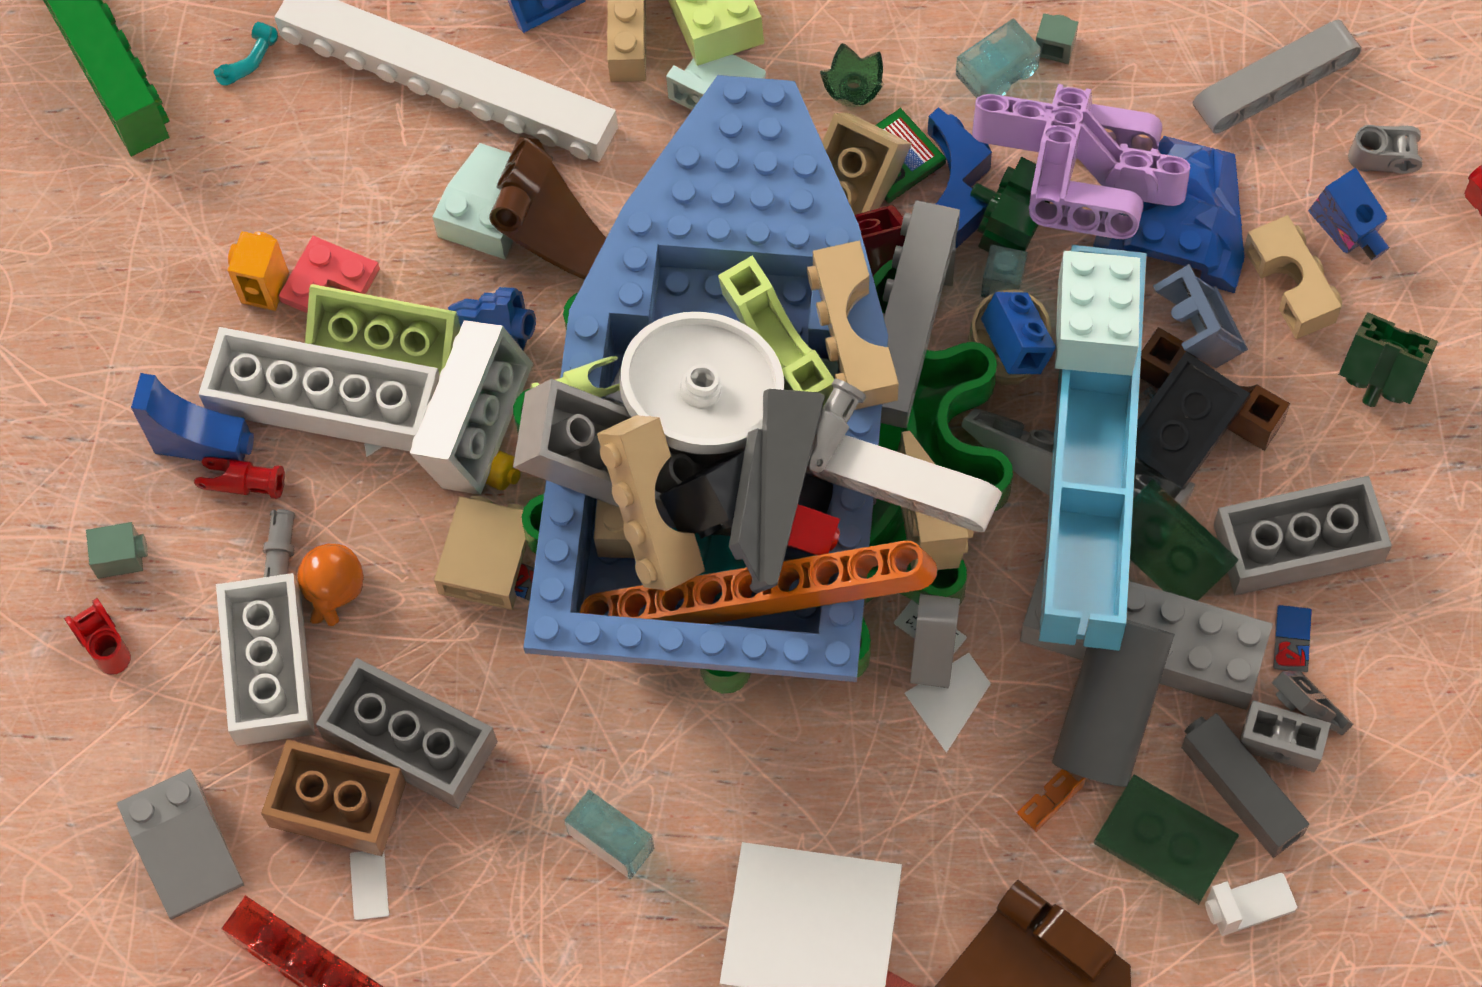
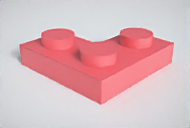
M312 236L281 290L279 299L281 303L307 313L311 284L325 287L333 286L340 290L366 294L380 267L378 262Z

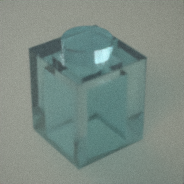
M991 244L983 275L981 297L986 298L1001 290L1021 291L1028 252Z

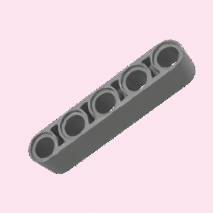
M1334 20L1207 87L1196 96L1193 106L1213 133L1223 132L1345 67L1358 57L1362 47L1341 20Z

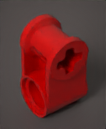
M95 598L92 600V606L74 617L67 616L64 620L81 646L86 648L98 668L103 673L109 675L118 674L128 667L131 654L115 629L116 625L99 599ZM116 647L111 655L102 656L107 648Z

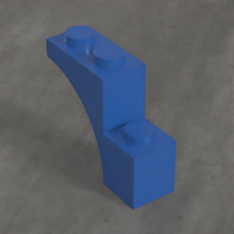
M938 107L928 116V135L936 142L946 157L950 179L943 195L936 204L960 209L959 226L956 235V248H958L978 229L988 204L971 197L970 193L973 189L972 186L991 169L992 151L988 144L977 141L964 129L962 122L953 114L948 115Z

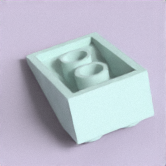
M482 143L477 145L447 185L432 216L439 238L504 260L506 259L513 240L498 231L491 224L489 215L500 193V190L496 187L511 153Z

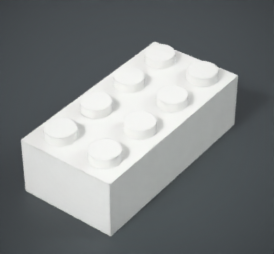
M471 321L463 322L459 334L454 339L453 349L446 366L440 373L439 383L432 400L426 407V414L418 434L415 435L412 441L410 454L442 489L481 495L490 473L492 461L499 451L513 416V405L516 398L522 393L533 366V362L503 326Z
M294 573L216 584L228 732L235 744L240 746L315 735L302 596Z

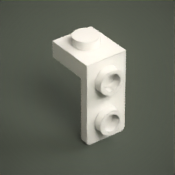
M1278 873L1233 889L1230 888L1228 881L1212 886L1207 901H1205L1209 919L1213 925L1217 924L1221 936L1294 913L1297 909L1296 902L1283 873Z

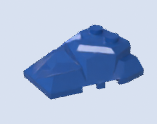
M1163 136L1158 146L1160 154L1180 157L1190 164L1185 201L1175 206L1143 202L1139 227L1133 237L1115 239L1096 235L1093 247L1147 253L1148 257L1182 266L1190 264L1191 268L1202 271L1200 279L1212 287L1217 286L1220 290L1235 293L1245 258L1235 154ZM1119 213L1120 215L1128 216L1127 214Z

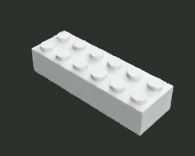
M219 327L198 395L206 409L242 417L248 421L410 452L412 441L415 435L418 434L426 414V407L432 400L440 375L438 368Z

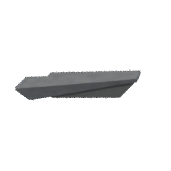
M781 389L765 390L763 393L762 430L757 428L748 432L729 548L736 560L743 559L752 576L750 588L755 593L773 588L778 584L825 398L824 394L819 392Z

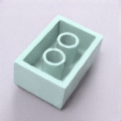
M1074 251L1063 252L1058 278L1055 369L1132 376L1139 347L1140 258Z

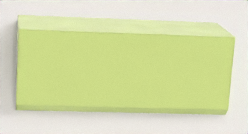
M314 284L310 285L305 343L438 368L439 375L446 366L453 349L454 339L461 329L456 311Z

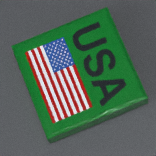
M901 108L875 125L912 143L898 177L885 197L888 204L946 164V157Z

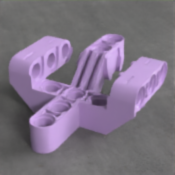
M1058 84L1052 104L995 94L982 95L976 99L972 136L977 141L1039 152L1029 205V215L1038 225L1115 239H1128L1133 237L1138 230L1143 211V202L1175 206L1183 203L1186 198L1190 164L1183 158L1160 154L1158 146L1162 134V123L1153 114L1092 104L1091 89L1086 88L1084 91L1074 87H1063L1062 84ZM1143 134L1148 136L1149 138H1143L1139 135ZM1076 158L1082 162L1102 186L1070 181ZM1082 207H1087V208H1090L1091 210H1086V209H1083ZM1119 213H1124V214H1127L1128 216H1123V215H1120Z

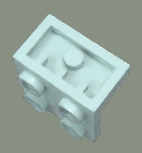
M734 54L698 66L693 58L685 71L673 65L666 75L668 98L693 110L717 75L765 79L766 71Z

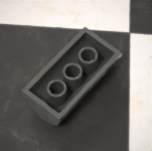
M1126 619L1120 651L1092 647L1086 648L1052 763L1055 766L1091 780L1114 786L1128 787L1175 634Z

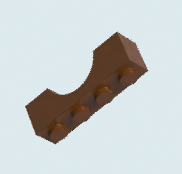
M1158 327L1141 351L1140 378L1159 389L1184 353L1187 352L1182 346L1184 341ZM1258 384L1249 387L1239 386L1249 392L1251 397L1231 423L1228 430L1265 451L1284 423L1290 403Z

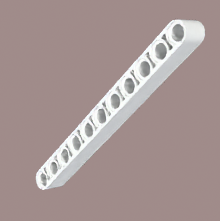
M621 367L611 386L620 383ZM620 390L606 395L605 400L625 407ZM847 435L844 436L835 454L831 456L823 471H812L808 463L805 473L976 532H985L1002 495V492L997 487L981 479ZM743 447V448H741V449H738V450H735V451H738V452H739V451H741V450H744L745 447ZM818 459L816 462L817 466L821 463L820 459Z

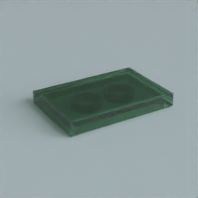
M1153 479L1133 498L1130 560L1163 591L1198 601L1238 562L1239 559Z
M1134 774L1095 838L1094 844L1199 905L1237 841L1239 834Z

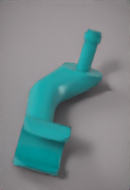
M263 22L255 23L251 35L257 41L252 51L243 60L232 64H223L216 68L214 75L218 83L230 85L255 71L259 67L267 48L274 45L278 39L276 28Z

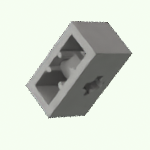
M1253 700L1245 718L1240 742L1253 755L1315 772L1322 760L1331 723Z

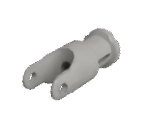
M834 379L832 383L834 389L821 410L808 461L810 469L814 472L824 470L848 431L849 426L847 422L858 403H863L866 399V395L862 391L840 379ZM818 459H820L821 463L817 466L816 462Z

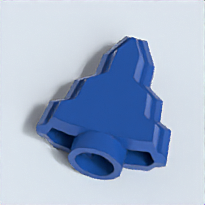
M499 287L495 293H484L479 300L464 299L448 307V310L457 312L461 327L464 321L503 326L523 351L527 340L532 337L536 326L535 313L533 310L525 309L522 291H518L517 288Z

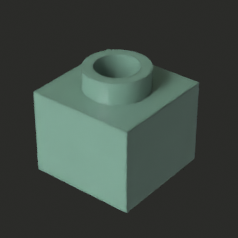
M1043 13L1036 36L1034 56L1069 64L1076 42L1079 22L1071 20L1064 15L1053 16Z

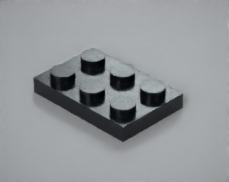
M1185 352L1137 420L1135 458L1184 490L1251 397L1250 393L1196 357Z

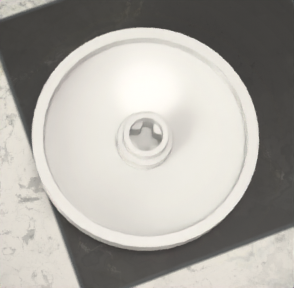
M683 312L669 315L654 321L642 329L633 338L625 351L619 379L621 397L631 417L635 415L660 417L668 447L694 454H721L745 447L748 432L757 428L762 430L764 391L767 389L784 390L782 367L770 345L757 332L745 324L723 315L707 312Z

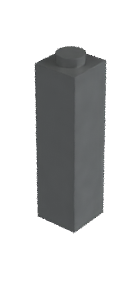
M1217 713L1208 720L1200 717L1186 728L1184 732L1187 735L1181 748L1273 858L1304 836L1310 825L1309 822Z

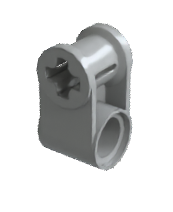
M1365 125L1355 135L1348 153L1349 162L1353 167L1361 171H1387L1400 174L1416 172L1422 167V158L1418 155L1417 143L1421 139V131L1414 126L1408 125L1398 127ZM1363 146H1369L1373 151L1367 150Z

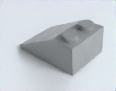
M191 769L117 802L132 841L170 920L244 886L201 785Z

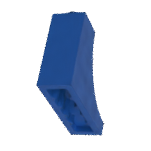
M140 373L131 409L155 454L201 461L204 457L244 461L245 455L251 454L254 434L250 432L245 418L219 413L198 406L171 392L157 379L156 375Z

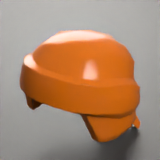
M328 543L317 546L305 555L299 566L297 574L299 587L304 598L314 606L310 622L312 624H319L325 620L328 626H334L340 622L335 609L354 600L362 591L364 575L361 563L354 552L344 545Z

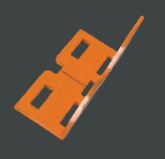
M1061 769L1044 786L1045 795L1041 797L1039 794H1035L1016 813L1037 832L1063 805L1083 788L1086 778L1083 777L1078 782L1068 771ZM1064 776L1066 779L1055 788L1053 784ZM1035 803L1037 807L1027 815L1025 811Z

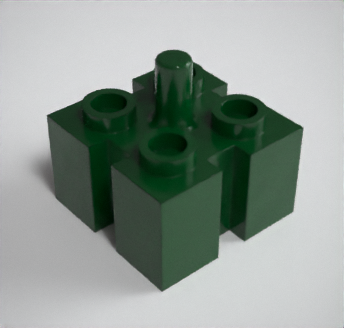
M1023 157L1020 158L1015 169L1008 166L997 192L976 183L970 193L971 197L988 204L977 232L983 234L978 247L1017 267L1039 226L1029 215L1030 196L1036 163Z
M1367 312L1355 334L1338 375L1345 377L1346 381L1355 387L1367 388L1362 402L1367 406L1375 407L1381 395L1394 403L1406 402L1411 404L1438 341L1412 330L1407 332L1394 327L1395 323Z

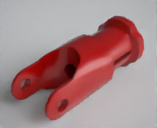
M204 457L201 460L204 467L211 470L224 471L225 473L215 478L197 477L194 479V484L203 490L248 495L250 492L269 494L271 498L278 499L283 493L285 471L283 466L278 465L273 468L253 466V463L248 461Z

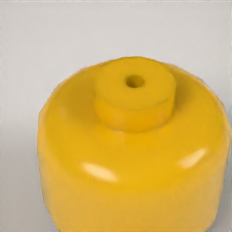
M498 451L492 461L486 484L501 491L505 490L510 483H518L521 473L518 469L513 468L515 457Z

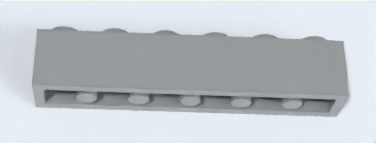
M915 200L912 214H904L900 235L906 236L903 247L896 245L892 260V268L897 269L895 279H887L883 294V301L888 302L883 317L888 332V347L899 383L898 401L882 404L881 423L907 428L958 231L960 209Z

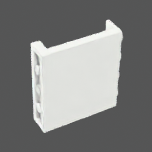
M742 842L720 987H886L902 864Z

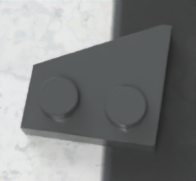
M1300 670L1282 671L1272 682L1279 690L1276 696L1290 710L1294 711L1297 708L1309 717L1331 723L1330 729L1340 735H1344L1354 725Z

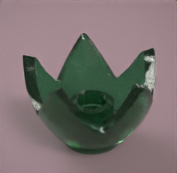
M844 43L838 47L831 68L820 71L824 87L829 95L839 104L847 107H860L870 103L879 95L884 86L882 82L883 61L881 53L875 52L860 58ZM856 83L860 86L857 88H851L848 86V84Z

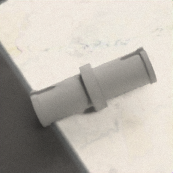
M285 509L270 511L271 519L268 542H265L263 546V553L266 554L264 577L288 574L289 557L294 555V546L291 544L295 513Z

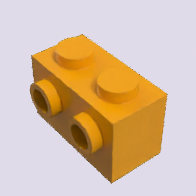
M241 231L237 244L233 243L230 247L228 254L229 267L227 270L240 303L276 311L280 301L279 294L289 275L277 239L265 232L258 231L252 234Z

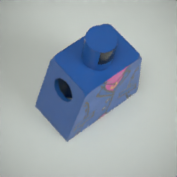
M1356 168L1326 186L1308 210L1345 253H1349L1360 245L1369 259L1373 261L1390 248L1378 233L1379 229L1388 220L1387 215Z

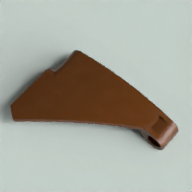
M520 137L496 187L500 190V193L490 212L489 220L498 231L520 246L560 269L585 280L606 237L574 197L552 163L553 157L546 153L540 140Z
M1017 880L999 902L994 915L935 987H1131V965L1119 957L1110 944L1069 912L1056 904L1052 906L1020 880Z

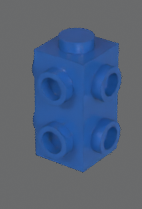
M995 292L981 317V321L1007 373L1041 374L1052 357L1056 346L1031 297L1025 292Z

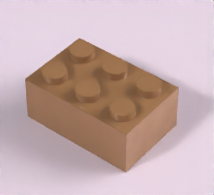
M286 739L261 814L271 828L382 856L406 781L400 768Z

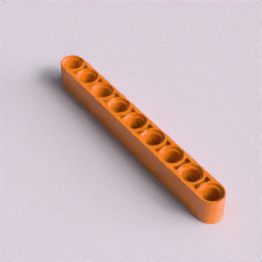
M900 541L783 561L778 584L773 588L759 592L754 597H751L753 591L750 588L752 576L746 567L695 576L668 591L646 588L640 585L595 593L584 600L580 613L604 615L609 611L608 616L714 624L921 590L933 583L937 576V565L933 558L917 543ZM918 559L916 567L906 572L909 563ZM878 565L876 574L867 579L869 571ZM839 572L836 581L828 585L830 577L834 573ZM799 579L797 587L789 591L791 584ZM722 592L721 598L713 604L715 596ZM684 598L681 607L675 610L677 603ZM646 605L644 612L638 616L640 609Z

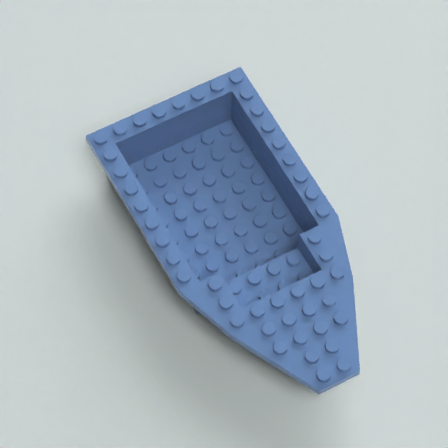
M717 75L622 207L571 305L560 378L563 377V373L603 358L617 356L618 359L616 361L598 367L588 374V380L596 388L611 387L622 365L625 351L633 338L649 324L669 315L683 312H707L723 315L740 322L722 294L718 275L752 255L772 284L786 315L800 337L809 348L817 352L820 358H829L825 338L831 337L828 325H820L816 302H821L819 290H811L807 267L813 266V250L859 240L869 272V294L853 306L847 319L853 331L860 338L874 345L888 347V332L859 224L795 81ZM882 404L854 410L847 422L849 429L845 435L879 446ZM546 480L523 647L525 654L857 682L864 599L714 624L608 616L609 611L604 615L580 613L582 603L592 594L643 584L635 571V558L598 557L594 541L597 499ZM830 483L833 485V493L826 514L840 518L838 524L840 535L837 545L829 553L869 547L874 497ZM787 547L784 561L817 555ZM839 572L834 573L830 577L828 585L836 581ZM799 579L791 584L789 591L797 587ZM752 592L751 597H754L758 593ZM684 598L677 603L675 610L681 607ZM714 598L713 604L716 603L718 599ZM646 605L640 609L638 616L644 612Z

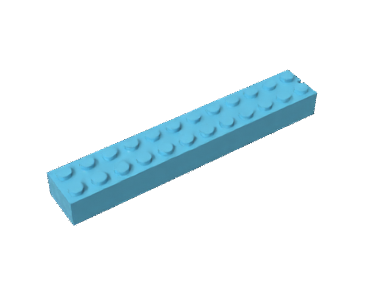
M1072 244L1071 251L1140 258L1139 347L1132 376L1059 369L1039 641L1075 645L1076 639H1082L1084 647L1120 651L1127 619L1147 253Z

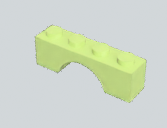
M753 255L718 275L722 294L740 322L757 332L770 345L778 357L784 376V389L824 394V406L834 389L832 387L834 378L817 352L808 347L792 325L772 284Z

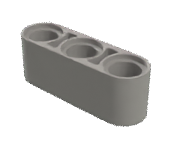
M920 594L910 683L949 688L960 599Z

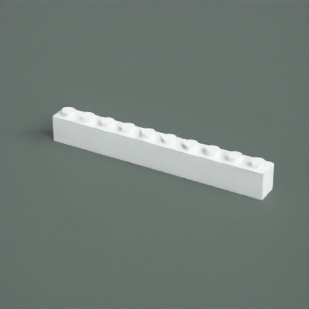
M284 0L274 17L280 36L293 45L303 44L312 48L323 57L333 56L343 60L353 69H365L375 73L386 82L393 83L395 81L408 86L416 94L431 95L440 99L441 102L451 108L461 107L471 111L481 120L496 121L514 133H526L536 137L544 145L550 147L556 145L569 150L572 155L582 160L589 158L600 162L618 129L615 109L339 0Z

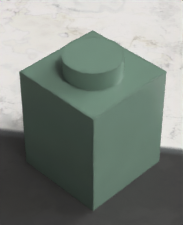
M132 522L86 530L89 565L98 579L143 571L142 557L148 556L147 543L144 534L139 535Z

